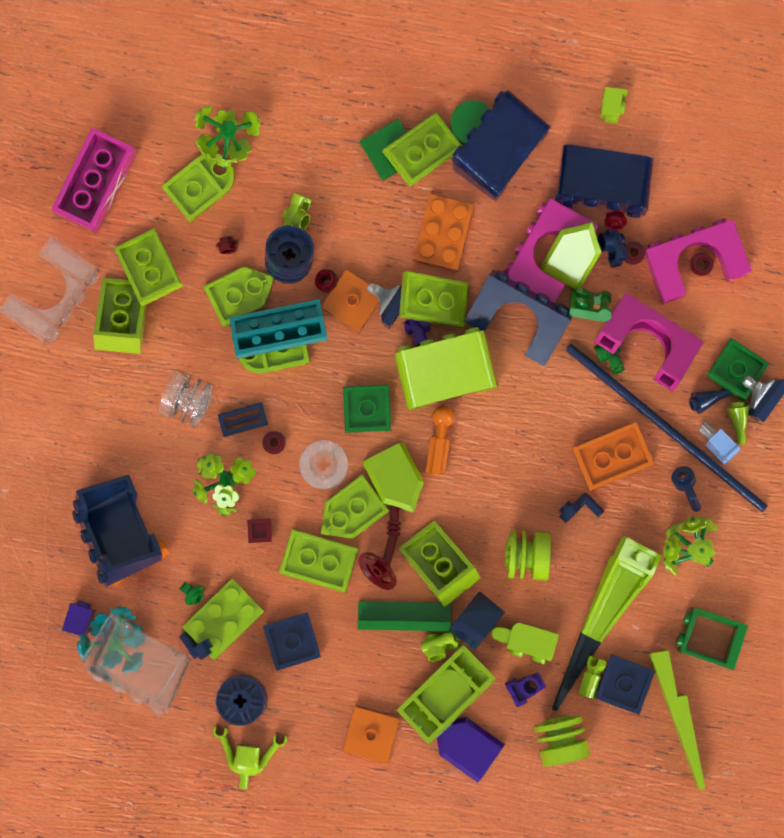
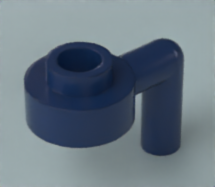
M685 466L677 468L671 476L674 487L685 492L694 512L700 511L701 505L693 489L696 483L693 470Z
M584 493L573 503L568 501L559 510L562 513L559 518L564 523H567L584 505L597 517L605 511L589 494Z
M187 632L179 636L194 659L199 657L202 660L212 653L210 648L213 647V644L209 638L196 646Z

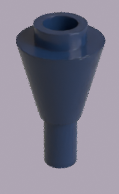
M724 388L718 391L692 392L691 398H689V405L692 411L701 414L720 399L731 396L732 393Z

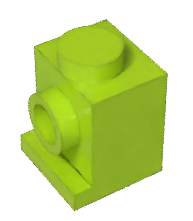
M605 87L599 119H605L604 122L609 124H617L619 116L624 115L626 101L622 100H625L628 90Z

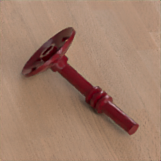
M395 506L390 507V521H387L389 525L387 527V530H389L387 535L389 536L383 558L371 552H363L358 558L359 566L364 575L373 584L385 590L393 589L397 583L396 576L390 565L397 538L400 536L398 531L401 530V527H398L401 525V522H399L400 508ZM389 576L391 582L384 581L383 577L387 578Z

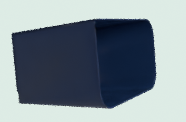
M479 591L455 620L449 631L473 650H476L505 611Z

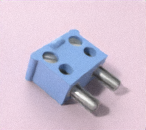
M704 422L701 428H699V432L708 440L705 446L723 465H726L740 451L741 448L722 429L716 432L707 422Z

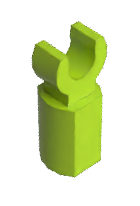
M589 656L587 660L588 670L584 673L578 694L594 699L601 679L600 673L606 668V661L599 659L597 662L598 658Z

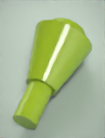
M745 401L731 402V406L727 407L734 430H736L737 444H746L745 429L750 405H745Z

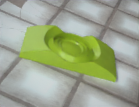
M463 645L397 711L430 744L449 728L459 715L489 688L496 678Z

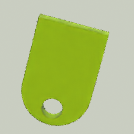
M207 154L197 157L161 186L190 223L224 197L234 184L235 176L232 166L227 167L223 175H217L214 173L217 161L211 160ZM216 154L214 158L222 159L223 156Z
M306 345L255 355L252 359H239L248 371L256 374H265L310 364Z

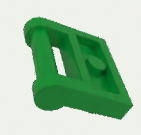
M583 288L571 289L569 316L601 322L609 321L611 319V309L609 308V304L612 301L611 293L601 291L598 294ZM594 304L600 305V309H594Z

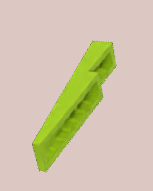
M669 650L648 653L695 785L700 790L706 789L688 698L685 694L677 695Z

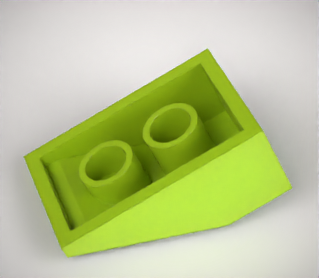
M102 279L93 334L95 350L141 354L146 305L143 307L140 305L129 280Z
M435 520L398 548L444 607L481 579L475 567Z

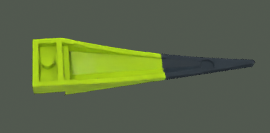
M621 537L613 556H610L552 710L556 711L559 709L568 692L587 665L589 656H593L618 619L653 577L662 555L628 537Z

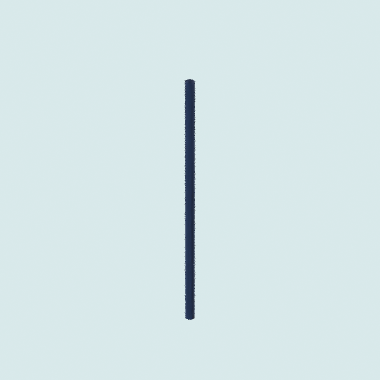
M573 344L567 348L566 351L758 510L763 512L768 505Z

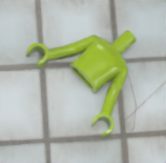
M217 725L213 729L214 736L220 738L229 769L240 774L239 789H248L249 776L260 774L278 747L284 746L288 740L285 734V741L278 743L276 733L273 737L272 745L259 763L260 747L237 744L234 758L232 748L226 736L228 728L225 726L223 735L217 733Z

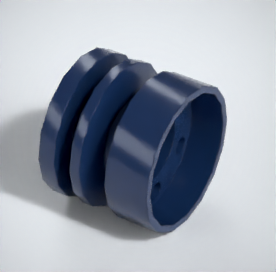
M292 225L279 227L269 235L265 247V267L268 274L274 280L293 284L301 281L308 275L312 267L314 244L311 236L304 229ZM287 256H291L290 261H286Z
M237 675L229 678L220 686L216 695L217 710L221 717L230 724L244 726L253 723L263 714L267 706L268 695L265 686L259 679L251 675ZM239 694H242L243 698H247V702L243 704V707H240V703L235 702Z

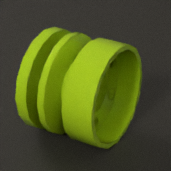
M510 530L505 547V566L508 579H514L515 569H519V579H523L526 569H530L532 580L548 581L551 553L550 532L535 531L532 541H527L526 531L522 530L521 540L517 541L516 530Z
M558 716L533 726L535 733L546 732L545 735L536 738L537 742H548L549 745L539 750L542 766L565 764L587 758L591 755L587 740H576L575 737L585 731L584 727L573 728V725L583 722L582 716Z

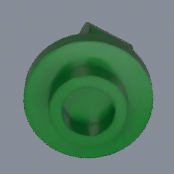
M184 582L179 588L187 595L185 598L187 605H196L204 597V588L201 585L193 587Z

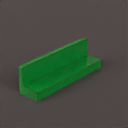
M360 601L358 603L357 630L449 631L451 627L450 603L446 607L441 603Z

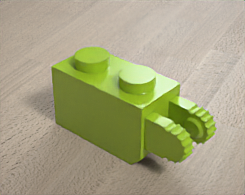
M519 622L513 624L511 630L497 626L491 631L493 639L506 643L505 648L510 649L509 654L522 658L523 654L533 656L532 661L545 664L546 660L552 662L559 634Z

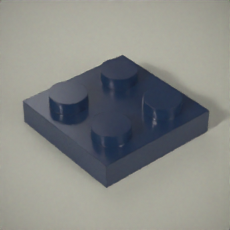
M308 612L263 626L276 671L321 657Z
M610 654L595 698L639 715L655 671Z

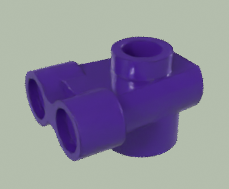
M406 319L407 321L404 322L406 334L412 335L414 347L421 346L420 342L428 340L425 332L431 330L430 323Z
M539 672L519 680L513 678L505 682V686L517 707L526 704L527 699L546 688V684ZM530 680L536 682L537 686L535 688L529 686Z

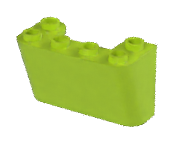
M478 327L466 330L464 335L458 337L456 333L443 336L442 341L434 342L433 339L422 341L419 347L411 348V345L397 348L398 352L394 354L408 411L430 406V403L497 388L484 331H479Z

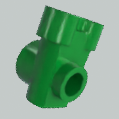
M599 345L594 346L600 362L608 360L613 374H619L625 370L624 364L617 354L621 352L620 347L612 354Z

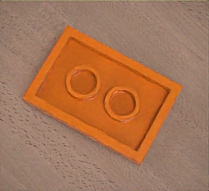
M430 194L413 261L458 272L474 204Z
M637 422L572 448L589 491L654 465Z

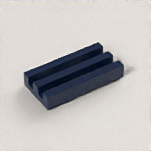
M262 402L218 414L223 437L268 425ZM256 409L260 411V413L224 422V418ZM254 419H262L261 422H257L240 428L232 429L229 431H227L226 427L237 425Z

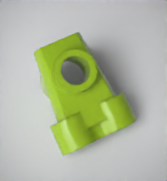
M293 193L290 207L286 208L283 212V226L292 225L305 230L310 222V215L306 211L309 209L312 200Z
M452 632L443 633L441 636L439 634H430L426 636L425 641L421 642V648L423 653L427 655L428 661L435 662L446 657V650L460 648V642L458 637Z

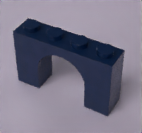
M492 270L464 322L474 328L478 327L480 331L485 332L497 309L502 305L518 302L528 306L537 318L538 329L525 356L545 367L572 319V316H569V308L563 304L556 305L543 293L537 294L529 290L530 287L523 282H515L509 279L510 276L501 270Z

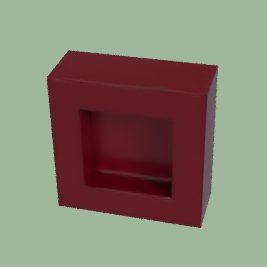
M271 519L247 520L248 543L272 542Z

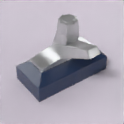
M371 283L366 291L379 299L382 324L390 329L399 316L402 285H398L393 289H385Z
M746 376L742 384L753 392L749 416L755 421L765 422L784 395V379L774 378L769 379L765 383H757L752 377Z

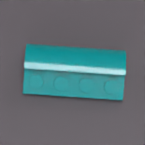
M320 299L229 317L237 359L328 340Z

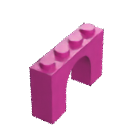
M550 198L547 204L543 202L537 212L540 216L537 223L531 222L525 233L529 235L525 243L520 242L514 253L518 255L515 262H509L504 272L510 276L509 279L527 284L530 287L529 290L537 294L543 293L550 298L551 302L555 303L565 284L545 274L537 267L533 257L534 246L545 236L558 235L563 228H572L592 221ZM593 222L596 231L598 224Z
M725 218L713 222V226L707 229L704 226L692 229V234L684 237L680 233L670 237L669 242L661 244V241H657L648 245V249L645 250V259L662 304L682 298L687 294L678 271L677 263L680 253L688 247L703 246L710 249L719 260L726 282L748 275L752 271L733 219L727 222Z
M625 292L612 312L611 319L606 322L594 342L614 354L625 336L630 332L645 331L654 335L663 345L665 358L653 380L673 392L681 382L704 342Z

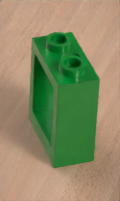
M691 607L690 611L687 610L683 619V624H686L684 632L679 633L676 641V646L679 647L678 652L734 670L748 625L695 607ZM697 615L734 627L724 660L687 648Z

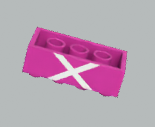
M92 128L51 210L56 215L97 234L137 154L134 147Z

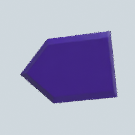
M467 717L456 719L449 728L437 737L440 756L477 783L505 745Z

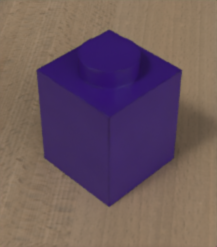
M78 600L77 604L70 603L62 630L79 636L85 634L87 637L90 630L89 623L93 620L96 610L90 608V603Z

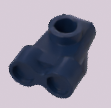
M610 229L598 235L601 251H608L610 267L621 266L623 264L622 261L628 259V254L624 247V235L620 234L618 230Z

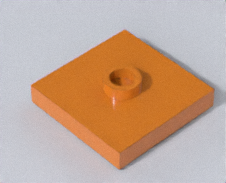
M346 269L339 279L337 286L330 292L321 308L359 333L380 302L375 295L366 291L369 286L368 283Z
M355 706L343 752L388 764L400 718Z

